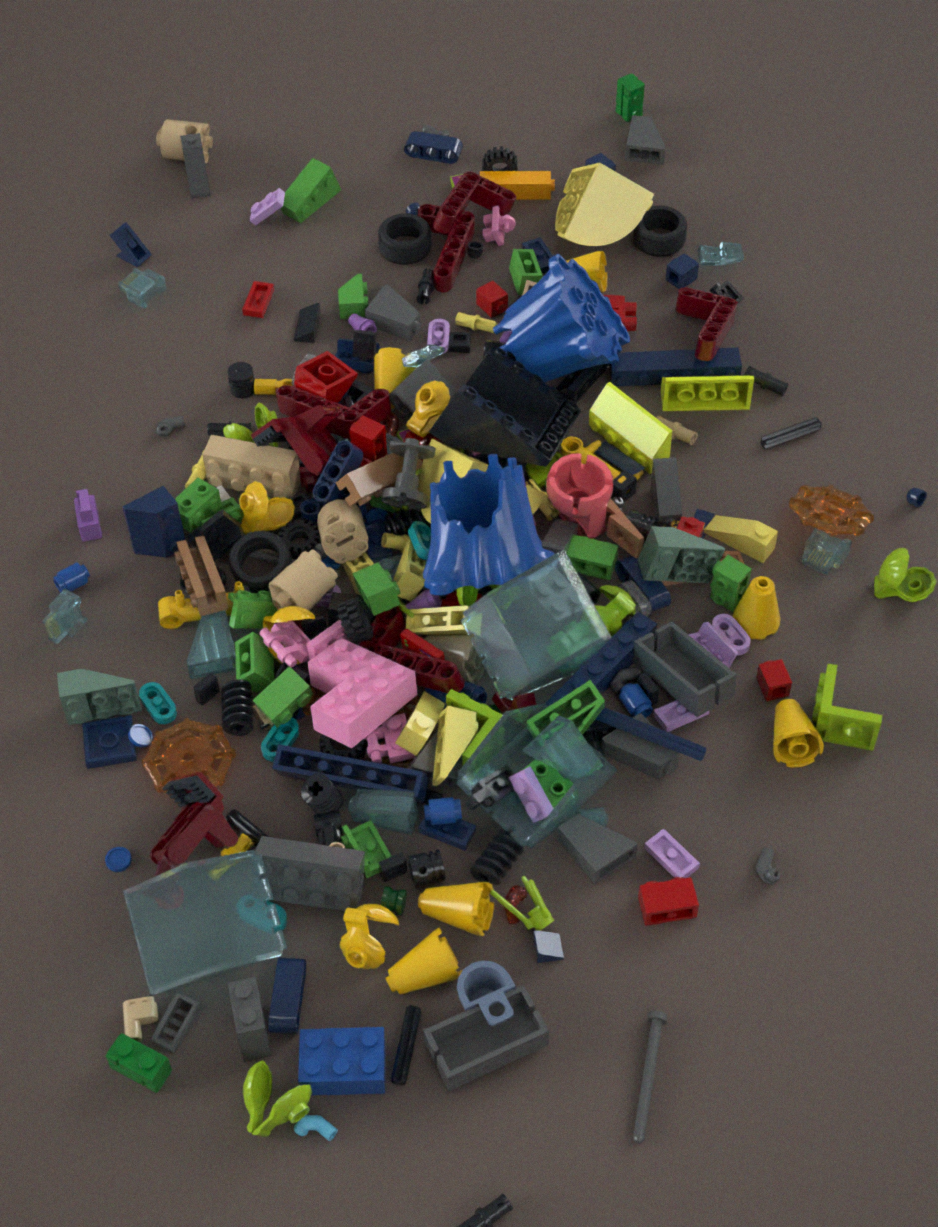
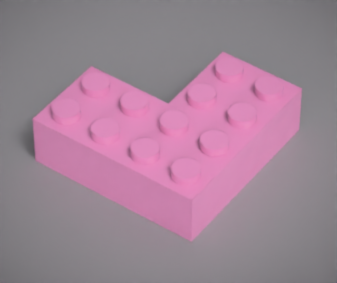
M341 637L308 662L311 686L327 693L310 706L314 730L350 748L357 745L417 696L415 671Z

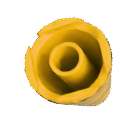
M596 251L573 258L586 270L590 279L598 284L600 292L606 291L608 275L605 272L607 261L604 251Z
M381 348L374 357V390L386 389L390 394L416 369V359L410 353L407 356L402 354L401 349Z
M759 576L754 578L733 612V618L749 635L750 639H765L766 636L772 633L775 634L780 626L781 620L775 585L768 577Z
M782 700L775 707L773 754L777 762L786 763L787 767L795 768L809 765L815 761L814 757L819 753L821 756L823 753V739L796 700Z
M489 882L426 888L419 895L418 907L426 916L474 935L484 936L483 930H489L493 918L494 902H490L489 894L494 889Z
M440 927L430 933L388 969L389 976L385 977L392 992L397 990L401 995L458 979L462 970L456 971L459 968L458 961L446 937L439 938L438 935L442 934Z

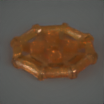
M831 484L821 487L803 485L799 488V492L789 500V507L799 516L801 524L829 533L831 537L846 534L861 536L865 533V528L868 524L874 521V513L866 508L859 495H851L834 488V485Z
M184 718L183 722L161 732L156 731L153 734L152 743L141 764L148 772L155 785L154 789L158 793L168 791H164L162 788L172 778L202 772L204 776L208 775L211 777L208 780L214 786H222L226 782L225 777L230 764L236 757V750L230 746L220 725L216 724L213 726ZM195 731L204 733L205 735H200V737L194 736V733L190 732ZM184 732L183 734H181V735H179V736H176V737H174V738H172V739H169V738H171V737H173V736H175V735H178V734ZM215 739L220 749H213L210 742ZM161 745H165V753L163 752L162 755L157 756ZM188 753L190 756L195 755L192 760H184V755ZM222 758L218 770L215 771L213 769L215 759ZM157 765H164L167 771L162 777L156 768Z

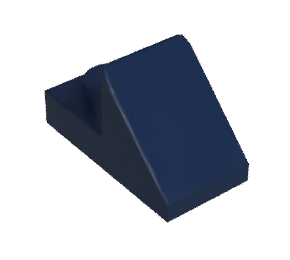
M127 222L123 223L109 235L121 250L116 256L135 267H138L152 255Z

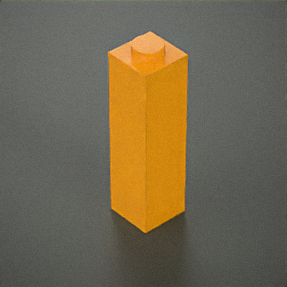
M480 171V176L512 191L516 195V200H551V191H555V179H551V171Z

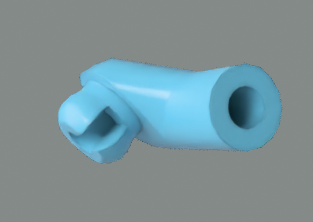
M306 1115L294 1125V1131L299 1136L307 1135L309 1130H316L328 1141H331L338 1132L336 1127L320 1115Z

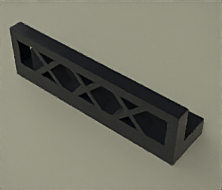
M609 364L593 366L570 373L556 389L564 398L577 403L606 371ZM565 388H568L567 395L561 392Z

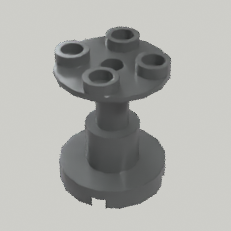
M412 438L405 439V442L390 441L389 450L396 455L404 457L402 473L396 475L395 487L383 489L382 502L401 509L402 505L408 506L409 510L425 509L428 496L418 491L419 477L415 475L418 459L433 458L436 448L428 445H419V440Z

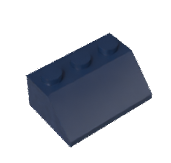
M164 485L122 506L135 554L167 558L175 554L174 552H178L177 542L185 540L178 503Z

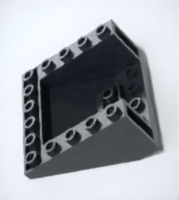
M493 345L466 384H463L429 430V433L447 446L488 455L497 454L498 457L506 459L514 457L520 462L546 467L574 424L581 409L578 408L575 402L564 398L556 388L545 384L540 376L532 374L525 369L521 362L510 358L506 351Z

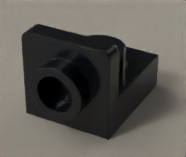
M728 280L723 284L718 282L709 290L713 294L735 299L738 304L744 299Z

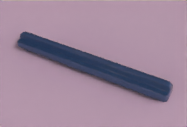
M605 707L595 719L699 761H702L706 754L707 748Z

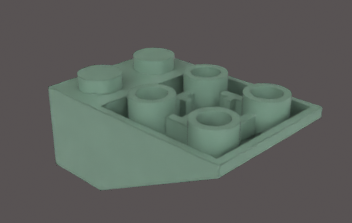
M652 526L637 561L644 580L710 583L713 576L712 569L720 561L725 548L674 527Z
M86 669L57 673L59 697L68 725L82 724L97 719H108L109 717L124 714L130 715L134 712L142 711L134 680Z

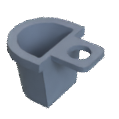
M482 960L471 963L463 969L458 977L457 993L465 1011L479 1006L490 1026H496L514 1016V1011L504 993L515 989V984L502 966L495 962ZM494 1003H500L504 1006L505 1012L501 1016H493L489 1012V1007Z

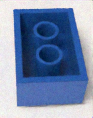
M384 1027L300 1029L298 1084L310 1085L312 1088L311 1096L385 1094Z

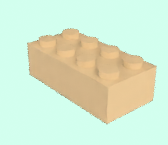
M211 435L202 454L207 482L216 487L222 485L224 488L245 491L250 483L257 481L262 483L267 491V496L285 497L288 499L296 495L301 483L299 459L294 450L273 446L257 447L252 442Z

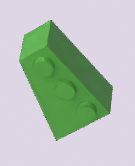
M312 158L286 190L284 203L280 208L282 213L302 223L339 193L341 188L332 168Z
M589 680L527 720V728L548 760L550 759L554 765L558 766L604 709L605 700L592 681Z

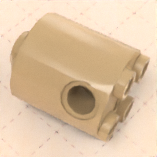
M166 119L163 126L157 132L156 143L157 146H160L163 158L184 161L180 136L200 133L205 163H207L209 157L208 149L212 148L213 137L209 136L210 126L207 123Z
M339 499L331 501L322 507L318 514L317 525L324 552L339 564L357 559L368 549V535L360 508L356 504L349 507L346 500Z
M315 550L302 552L296 561L287 566L269 583L268 587L271 592L272 603L277 610L287 606H299L310 611L325 593L335 587V580L338 578L337 573L331 567H326L321 561V556Z

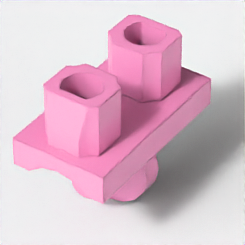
M494 206L492 214L483 216L486 229H483V237L486 243L496 240L498 246L504 245L505 232L512 231L516 226V222L510 215L501 216L499 214V206Z

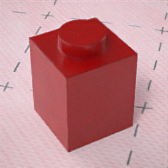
M492 280L476 289V304L493 318L508 309V293Z
M768 660L758 665L756 679L765 700L771 701L788 697L792 681L783 660Z

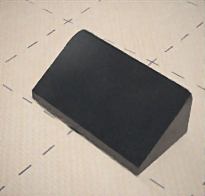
M320 303L300 309L294 341L315 343L321 315Z

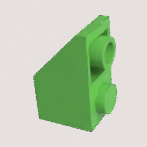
M357 274L338 289L340 320L349 319L352 314L365 318V309L369 305L368 296H364L368 294L367 282H362V274Z

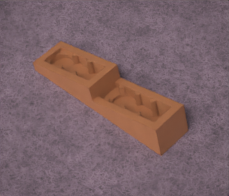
M610 498L606 508V536L637 559L643 547L644 537Z

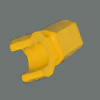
M255 379L254 393L255 395H276L277 388L284 385L293 386L292 379H282L281 381H277V379Z

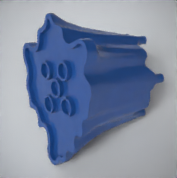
M556 254L548 260L549 271L537 284L505 311L506 314L500 324L493 327L496 335L503 331H512L506 344L499 348L506 351V353L511 352L516 358L515 361L521 362L525 369L532 374L540 376L544 383L581 369L619 362L617 353L622 351L621 346L630 342L629 333L623 325L620 316L613 310L608 297L602 295L598 284L590 279L586 270L574 259L567 263L560 254Z
M490 454L488 455L489 465L485 472L479 469H472L462 478L454 471L453 461L443 462L444 473L440 482L430 483L431 543L428 559L423 571L424 586L429 589L430 594L446 595L463 586H473L477 589L492 584L508 586L514 582L526 580L535 573L556 568V555L554 552L542 547V541L537 534L522 465H517L516 458H508V466L502 468L498 463V455Z

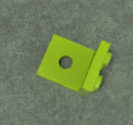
M827 664L826 672L820 673L815 695L816 702L812 721L816 722V730L824 742L873 751L882 723V715L832 706L838 665Z
M451 689L446 695V707L452 706L476 712L478 731L462 754L463 782L472 786L503 743V740L499 738L503 732V726L499 724L503 715L492 710L488 705L480 704L470 699L466 694L458 693Z

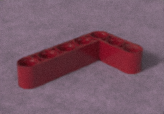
M466 171L440 206L433 227L440 233H449L470 201L490 211L493 210L494 206H499V214L501 216L509 215L516 200V195L512 191L474 172Z
M423 204L418 208V216L428 222L432 233L448 235L434 268V287L438 292L445 293L453 288L467 254V244L474 237L475 216L472 212L464 210L452 230L444 234L438 232L433 227L440 206Z
M683 287L678 291L675 310L683 315L707 320L698 334L694 356L702 361H710L715 357L734 323L738 302L729 297Z
M284 385L276 389L279 411L290 417H295L317 405L324 407L337 405L340 408V415L326 429L346 439H350L349 430L351 425L357 422L362 415L380 423L392 412L390 395L386 389L371 391L350 408L294 386Z
M398 606L393 607L389 611L379 613L371 624L373 627V638L359 644V646L415 671L416 685L444 693H449L451 689L460 692L464 688L465 680L455 663L395 648L401 638L400 634L406 628V619Z

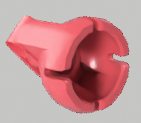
M570 454L561 457L552 465L547 475L546 491L548 499L559 511L558 516L562 520L578 523L577 536L594 539L606 532V508L613 491L612 473L603 461L592 455H587L586 464L581 463L582 454Z

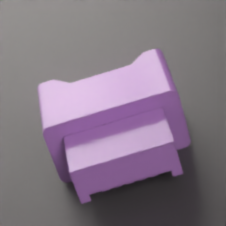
M88 489L76 491L77 498L74 499L82 541L102 538L99 512L94 495H89Z

